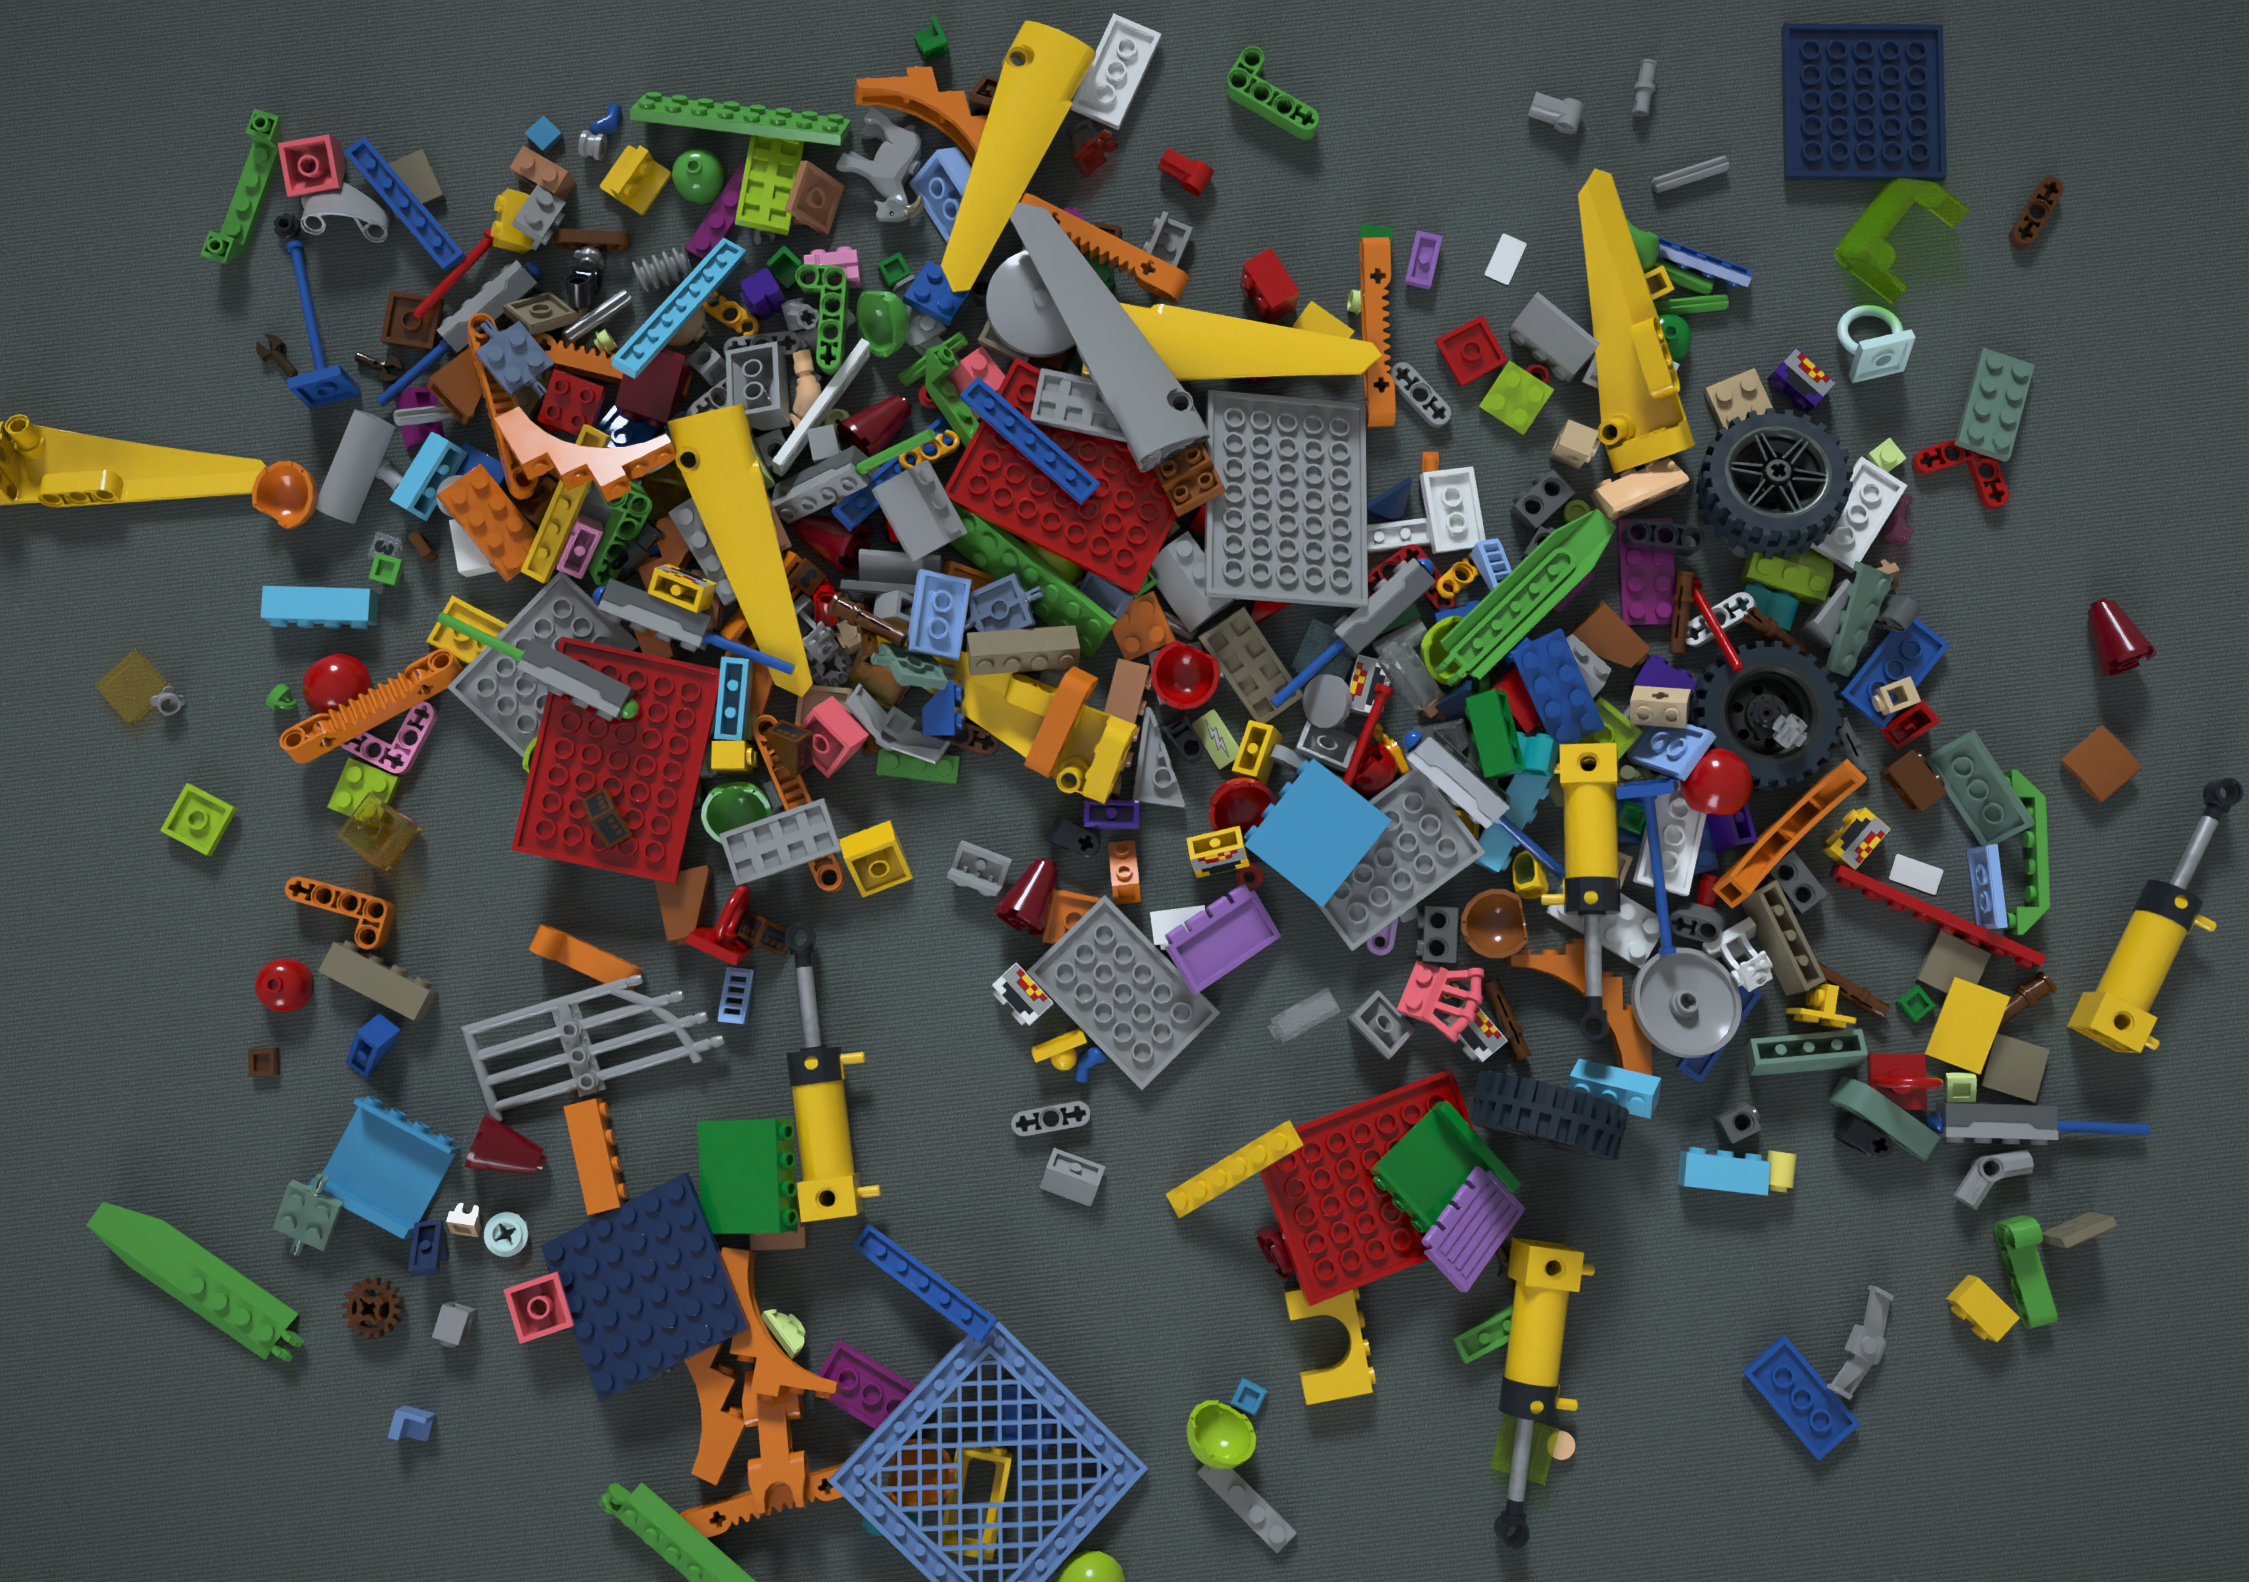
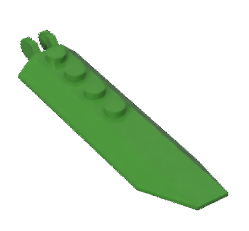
M1595 509L1554 530L1440 641L1448 657L1434 671L1439 675L1454 661L1460 669L1448 678L1446 683L1450 687L1465 673L1480 680L1594 568L1617 527L1598 509Z
M102 1202L86 1226L129 1267L264 1360L268 1359L271 1351L283 1361L290 1362L294 1357L292 1352L278 1343L282 1337L285 1341L298 1348L304 1343V1339L289 1329V1325L298 1317V1312L166 1221Z
M642 1482L632 1494L624 1487H621L619 1483H612L606 1490L607 1492L600 1497L599 1503L604 1508V1511L608 1514H615L625 1526L629 1527L647 1545L651 1546L669 1564L673 1565L688 1581L756 1582Z

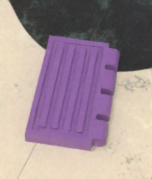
M1243 883L1227 893L1228 899L1223 896L1207 906V913L1201 910L1184 922L1186 928L1180 924L1165 934V938L1169 943L1165 948L1192 994L1199 993L1281 937L1255 890L1249 891Z
M1475 1166L1465 1180L1466 1185H1461L1451 1199V1205L1448 1204L1435 1221L1437 1226L1432 1225L1421 1240L1422 1244L1427 1248L1424 1253L1460 1292H1468L1525 1211V1207L1509 1192L1490 1169L1483 1170L1479 1166Z

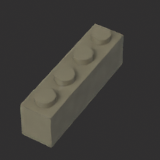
M1076 626L967 633V658L970 676L1068 669L1073 666L1079 668L1080 645Z
M1774 880L1758 885L1741 904L1747 917H1751L1756 924V935L1766 955L1772 962L1773 970L1786 996L1805 992L1824 982L1826 978L1778 881Z
M345 940L344 943L333 942L318 972L413 1021L424 1020L438 991L430 988L431 982L421 977H417L415 980L407 976L408 971L394 964L392 967L384 964V958L371 952L366 955L360 952V947L351 941Z

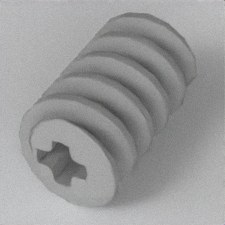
M683 245L681 254L675 248H672V257H669L663 251L661 261L655 255H652V264H649L643 258L641 259L642 267L639 268L635 262H632L641 287L648 293L652 292V283L657 289H661L662 280L670 286L672 285V277L679 283L682 281V273L687 277L692 272V266Z

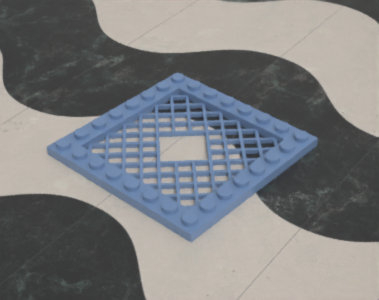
M998 1321L983 1344L967 1333L828 1481L931 1582H975L965 1572L978 1570V1582H983V1570L998 1569V1582H1045L1144 1474L1148 1467ZM990 1353L996 1360L983 1359ZM981 1365H997V1380H982ZM1001 1365L1016 1379L1001 1380ZM977 1366V1381H963ZM1017 1384V1399L1002 1400V1385ZM1021 1384L1036 1399H1021ZM982 1385H997V1400L982 1401ZM962 1386H977V1401H962ZM957 1388V1402H943ZM1022 1404H1037V1419L1022 1420ZM1041 1404L1056 1418L1041 1419ZM997 1405V1421H982V1406ZM1002 1405H1017V1420H1002ZM977 1406V1421L962 1422V1407ZM942 1407H957V1422L942 1423ZM937 1409V1423H924ZM1057 1423V1438L1042 1439L1041 1424ZM1061 1423L1076 1438H1061ZM1037 1424V1439L1022 1440V1425ZM1002 1425H1017V1440L1002 1441ZM977 1426V1442H962V1427ZM982 1426H997V1441H982ZM957 1427V1443H942V1428ZM937 1428V1443L922 1444V1429ZM917 1430V1444L903 1445ZM1061 1443H1077V1458L1062 1459ZM1081 1443L1095 1457L1081 1458ZM1037 1444V1460H1022V1445ZM1042 1444H1057V1459H1042ZM1017 1445L1018 1501L962 1504V1447ZM942 1448H958V1463L942 1464ZM917 1449V1465H902V1450ZM922 1449H938V1464H922ZM897 1451V1465L883 1466ZM1096 1462L1097 1477L1082 1478L1081 1463ZM1077 1463V1478L1062 1479V1464ZM1101 1463L1107 1467V1469L1102 1474ZM1057 1464V1479L1042 1480V1465ZM1022 1465H1037V1480L1022 1481ZM958 1468V1483L942 1484V1469ZM938 1469V1484L922 1485V1470ZM917 1470L918 1485L902 1486V1471ZM881 1471H897V1486L881 1487ZM876 1472L877 1485L871 1480V1478L876 1474ZM1082 1483H1093L1082 1495ZM1057 1484V1500H1042V1485ZM1062 1484H1077V1499H1062ZM1037 1485L1038 1500L1022 1501V1486ZM942 1489H958V1504L942 1505ZM918 1490V1506H902V1491ZM922 1490H938V1505H922ZM897 1491V1505L884 1492ZM1074 1504L1062 1517V1505ZM1057 1505L1058 1520L1042 1521V1506ZM1022 1506H1038V1521L1022 1522ZM1002 1507H1018V1522H1002ZM978 1508V1524H962V1509ZM982 1508H998V1523H982ZM958 1509V1524L942 1525V1510ZM938 1510V1525L922 1526V1511ZM918 1511V1525L905 1512ZM1038 1526V1541L1022 1542V1527ZM1042 1526H1053L1042 1538ZM1018 1527V1542L1003 1543L1002 1528ZM998 1528V1543L982 1544V1529ZM978 1529V1544L962 1545V1530ZM958 1530V1545L942 1546V1531ZM924 1531H938V1545ZM1023 1547H1034L1023 1559ZM1003 1548H1018V1563H1003ZM983 1549H998V1564H983ZM962 1550H978V1565H962ZM945 1551H958V1564ZM1003 1569H1014L1003 1581Z

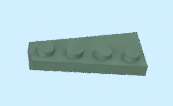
M1855 561L1853 570L1857 572L1854 584L1849 583L1846 595L1850 596L1847 609L1841 610L1839 617L1841 631L1834 635L1826 664L1828 670L1846 677L1850 676L1851 671L1856 666L1859 653L1868 639V633L1874 620L1879 615L1881 604L1889 592L1894 578L1892 575L1858 561Z

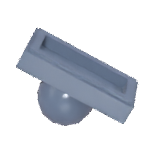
M1089 571L1079 588L1082 593L1116 619L1123 618L1134 598V595Z

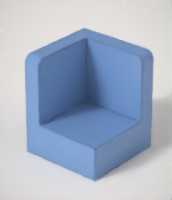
M406 1405L396 1409L388 1438L400 1440L404 1437H410L421 1441L429 1440L436 1413Z

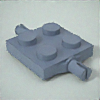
M490 319L486 320V323L483 322L480 327L483 328L490 339L485 345L475 351V355L510 397L521 389L531 387L539 399L544 398L547 390L539 380L544 373L554 367V363L520 321L500 332Z
M1013 573L970 592L968 603L971 617L966 618L964 631L975 627L979 632L1027 629L1036 625L1031 613L1030 602L1044 597L1041 586L1025 592L1017 574Z

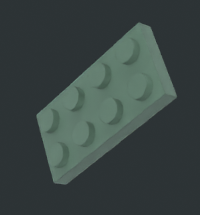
M1983 348L1977 358L1954 445L2007 462L2011 457L2035 365Z
M1975 730L1964 734L1925 756L1933 773L1943 780L1948 796L1981 846L1997 844L2035 824L2034 819Z

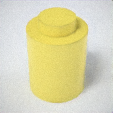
M1768 1150L1767 1161L1771 1162L1770 1190L1787 1193V1187L1793 1188L1797 1154Z

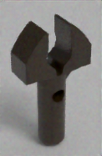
M265 334L267 339L272 342L273 351L266 350L260 342H256V351L262 360L267 362L269 359H274L290 378L298 375V370L282 354V348L286 344L278 336Z
M357 352L355 355L356 362L378 370L380 372L379 379L389 385L394 384L399 378L390 375L387 369L398 368L406 372L401 361L394 356L389 355L387 360L381 361L362 352Z
M1501 1243L1495 1252L1502 1264V1271L1497 1275L1504 1284L1515 1287L1514 1282L1508 1277L1510 1256Z

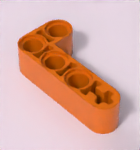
M1075 666L1066 672L1027 755L1024 766L1048 778L1051 776L1084 703L1092 695L1099 678Z
M293 877L287 881L285 893L289 899L358 918L355 942L359 947L378 950L386 945L396 916V908L391 901L310 878ZM300 886L311 889V894L299 891ZM330 890L332 898L330 902L326 904V902L324 901V894L326 891ZM356 897L358 906L352 911L349 906L350 901ZM379 904L384 908V913L380 918L375 914V909ZM373 930L376 939L372 944H369L367 935Z
M540 924L528 949L537 955L550 960H556L605 984L629 978L633 975H641L644 970L549 925ZM630 986L627 989L634 991L636 986Z

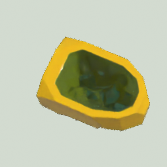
M1526 850L1519 853L1512 865L1515 891L1524 899L1540 898L1542 894H1547L1549 886L1546 880L1545 866L1529 851Z

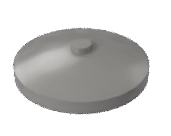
M1028 252L1018 253L1003 262L992 276L986 295L987 317L997 337L1012 350L1030 357H1052L1074 347L1076 343Z
M1676 948V953L1660 955L1658 953L1640 968L1633 981L1631 1005L1639 1028L1649 1041L1671 1055L1683 1058L1707 1056L1725 1046L1737 1031L1742 1012L1738 987L1728 970L1718 960L1702 951L1691 948Z

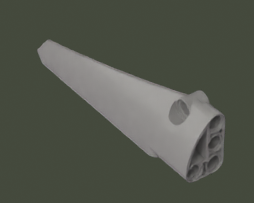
M1017 202L1010 219L1077 345L1079 355L1107 409L1112 416H1115L1127 439L1128 449L1140 472L1151 470L1154 466L1200 442H1206L1210 438V434L1193 404L1192 396L1183 389L1142 332L1046 208ZM1181 402L1187 404L1188 407L1183 411H1178L1174 406Z

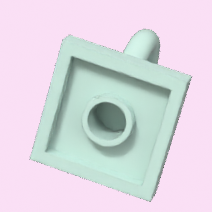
M1874 305L1858 306L1847 311L1841 317L1837 326V336L1840 343L1847 351L1855 355L1849 372L1852 383L1905 370L1916 337L1912 329L1903 331L1901 322L1889 310ZM1873 316L1884 320L1890 326L1892 334L1860 341L1857 344L1850 338L1848 327L1858 317Z

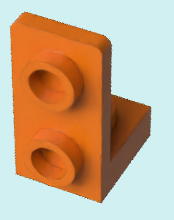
M1135 841L1109 842L1108 851L1114 905L1141 902Z

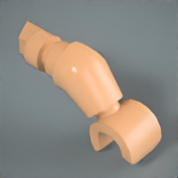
M810 349L793 353L795 363L793 367L795 375L799 376V378L797 379L798 386L795 388L796 398L792 409L795 413H790L789 416L790 424H793L795 429L822 393L820 383L817 382L816 376L812 375L814 367Z

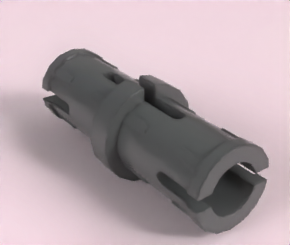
M1848 717L1844 718V727L1836 731V735L1841 737L1840 743L1842 746L1840 749L1842 752L1845 751L1849 761L1859 771L1871 767V764H1869L1860 745L1862 744L1861 739H1857L1848 721Z

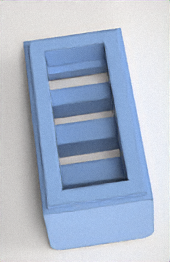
M1498 538L1478 541L1475 544L1470 557L1490 591H1492L1499 584L1497 580H1504L1512 570Z
M726 968L718 1013L719 1022L748 1024L755 970ZM732 976L747 977L746 983L732 981ZM731 986L745 988L744 993L730 992ZM729 998H740L743 1001L742 1004L729 1003ZM728 1008L741 1010L740 1015L728 1014Z

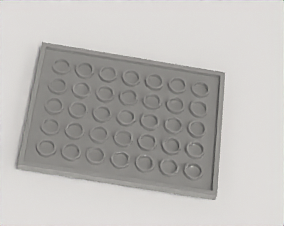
M1208 390L1206 394V429L1210 434V438L1206 441V451L1227 492L1205 503L1204 596L1354 608L1366 607L1368 605L1366 404Z

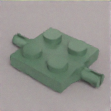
M881 642L879 654L873 653L871 656L872 665H881L889 668L895 681L902 686L912 685L928 690L932 688L944 690L949 682L945 675L953 676L955 673L954 665L941 664L930 655L905 651V645L899 648L893 643Z
M317 1174L313 1186L304 1185L292 1180L286 1188L272 1229L294 1239L289 1250L291 1254L301 1255L304 1244H308L321 1251H324L329 1245L344 1202L331 1197L324 1191L328 1181L327 1175L323 1177L324 1174Z

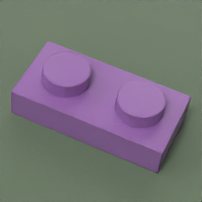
M1416 231L1404 284L1430 290L1443 236Z

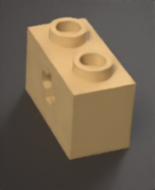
M1568 419L1558 434L1549 458L1580 469L1584 462L1589 463L1591 457H1594L1600 441L1596 440L1599 431Z
M1635 686L1630 699V724L1686 728L1690 715L1691 689Z

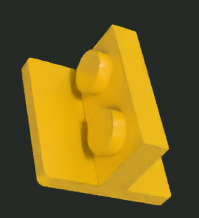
M628 145L600 184V188L638 214L644 215L672 174L668 169L655 162L650 152L639 145L635 149Z
M1816 985L1811 990H1808L1805 999L1808 1009L1786 1008V1014L1794 1015V1021L1818 1023L1821 1020V1026L1832 1028H1846L1847 1024H1856V1018L1835 1014L1839 986Z

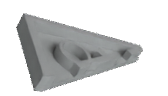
M1145 707L1133 800H1139L1141 803L1184 808L1185 802L1182 798L1157 720L1151 707Z

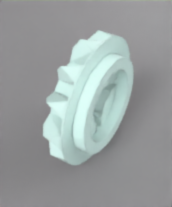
M503 1212L493 1216L488 1221L484 1230L486 1246L492 1253L501 1257L518 1254L527 1245L526 1242L530 1234L526 1226L527 1222L519 1214ZM504 1226L507 1230L516 1228L511 1235V1242L509 1239L498 1241V1238L504 1233L502 1229Z

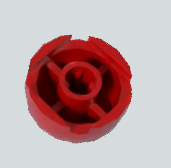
M1378 742L1377 747L1373 744L1368 745L1351 788L1361 795H1377L1395 782L1398 764L1395 756L1382 742Z
M281 958L270 961L260 969L256 976L254 988L256 996L262 1005L272 1011L287 1013L299 1010L309 1002L314 988H312V979L314 978L306 964L296 959Z

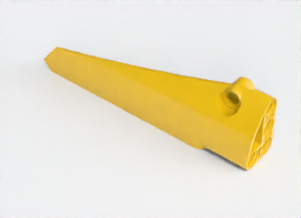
M1024 21L1011 47L1003 58L1002 71L941 263V268L952 292L969 291L1017 202H1019L1073 103L1072 99L1096 57V52L1090 46L1056 28L1037 22ZM1011 57L1018 58L1021 66L1014 65Z
M1594 169L1578 193L1593 335L1594 339L1600 343L1595 350L1601 424L1597 430L1599 431L1598 438L1605 444L1613 473H1618L1686 450L1694 446L1695 442L1678 393L1680 391L1679 379L1612 174ZM1610 424L1614 425L1617 429L1616 438L1609 434L1608 428Z
M1120 303L1177 381L1300 375H1361L1382 357L1372 342L1164 304H1156L1151 308ZM1083 363L1081 376L1091 378Z
M745 404L733 405L668 421L667 424L676 455V464L681 470L760 652L795 665L792 675L767 666L775 685L803 697L813 684L777 540L776 526L759 460L756 459L750 435L752 431ZM687 452H692L696 456V464L691 468L686 467L682 462V457Z
M21 414L14 415L7 421L0 422V505L42 503L48 507H70L252 494L256 477L266 467L262 460L147 445L33 425L27 416Z
M877 636L878 648L881 642L891 643L885 640L884 638ZM962 650L960 660L957 661L932 656L941 664L954 665V675H945L947 680H961V685L964 686L965 699L961 702V713H964L966 717L1027 758L1058 688L1017 672L970 676L967 652ZM932 688L931 690H926L935 695L940 689ZM1084 703L1058 763L1051 774L1056 779L1058 788L1064 793L1077 792L1085 797L1106 804L1130 749L1137 725ZM1066 773H1072L1076 777L1077 782L1069 781Z

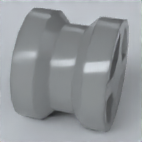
M582 131L578 143L579 156L584 158L592 156L595 160L603 161L607 151V136L605 134L592 135L590 131Z

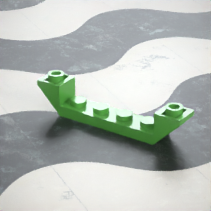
M254 109L245 132L254 142L220 234L209 231L200 254L204 258L224 264H229L247 250L280 160L278 143H282L281 118Z
M944 343L929 348L926 351L925 389L967 448L979 423L972 414L971 409L960 400L956 387L947 378L960 365L955 359L953 352Z
M2018 770L2003 772L2020 800H2024V806L2035 821L2033 826L2025 829L2022 837L2023 846L2026 848V859L2024 860L2023 868L2024 873L2027 875V886L2024 895L2026 902H2028V907L2006 908L2008 927L2005 929L2007 930V936L2024 935L2050 908L2046 797Z

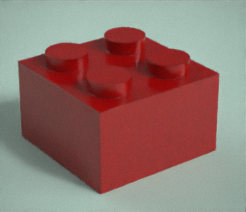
M1271 247L1243 263L1240 287L1247 298L1251 296L1255 302L1254 308L1260 319L1265 318L1268 324H1271L1296 309L1299 290Z

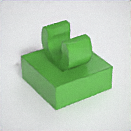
M376 553L368 579L398 587L405 561Z

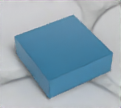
M544 115L525 132V135L544 154L564 137Z
M1242 1377L1230 1404L1256 1416L1267 1394V1389Z

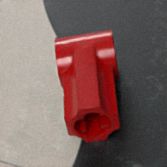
M1170 147L1165 151L1158 165V170L1179 181L1186 191L1195 196L1202 194L1214 175L1213 169L1200 160L1192 161Z
M827 577L813 592L811 598L815 610V623L818 624L821 621L825 627H831L838 623L839 616H832L828 613L829 604L837 593L835 592L833 582H830Z

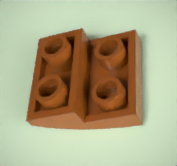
M1202 442L1154 466V470L1178 517L1227 492Z
M2103 725L2092 732L2060 761L2064 768L2081 781L2080 787L2100 804L2142 769V766L2127 748Z

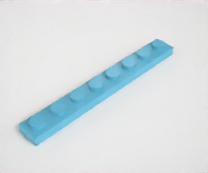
M723 238L612 357L611 366L636 379L744 260L747 250Z

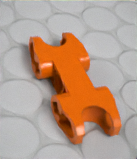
M754 1371L745 1372L742 1397L744 1423L747 1428L758 1426L761 1458L748 1460V1480L757 1514H768L771 1492L781 1484L790 1486L797 1508H806L810 1480L808 1457L805 1450L793 1452L791 1420L803 1418L802 1394L787 1392L788 1386H786L784 1397L775 1396L774 1402L759 1400L758 1393L750 1392Z

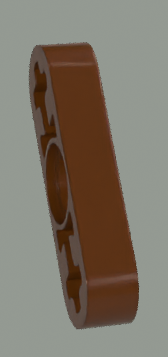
M2047 177L2034 189L2009 233L2010 243L2014 247L2026 248L2038 237L2063 193V184L2059 179ZM2050 186L2052 194L2046 200H2042L2041 198L2044 197L2047 191L2046 187ZM2031 207L2041 209V219H2035L2031 216ZM2029 225L2031 227L2026 232V238L2023 240L2020 238V232Z
M554 230L553 245L567 250H581L584 246H592L599 251L627 252L630 250L631 236L621 231Z
M965 723V728L969 731V738L962 743L957 742L954 739V735H949V739L944 738L946 735H929L943 741L947 740L950 742V745L984 756L995 754L1000 746L999 739L987 730ZM974 731L979 732L977 738L986 740L987 736H990L991 741L995 743L994 746L983 750V745L975 742V747H971L970 745L974 740Z

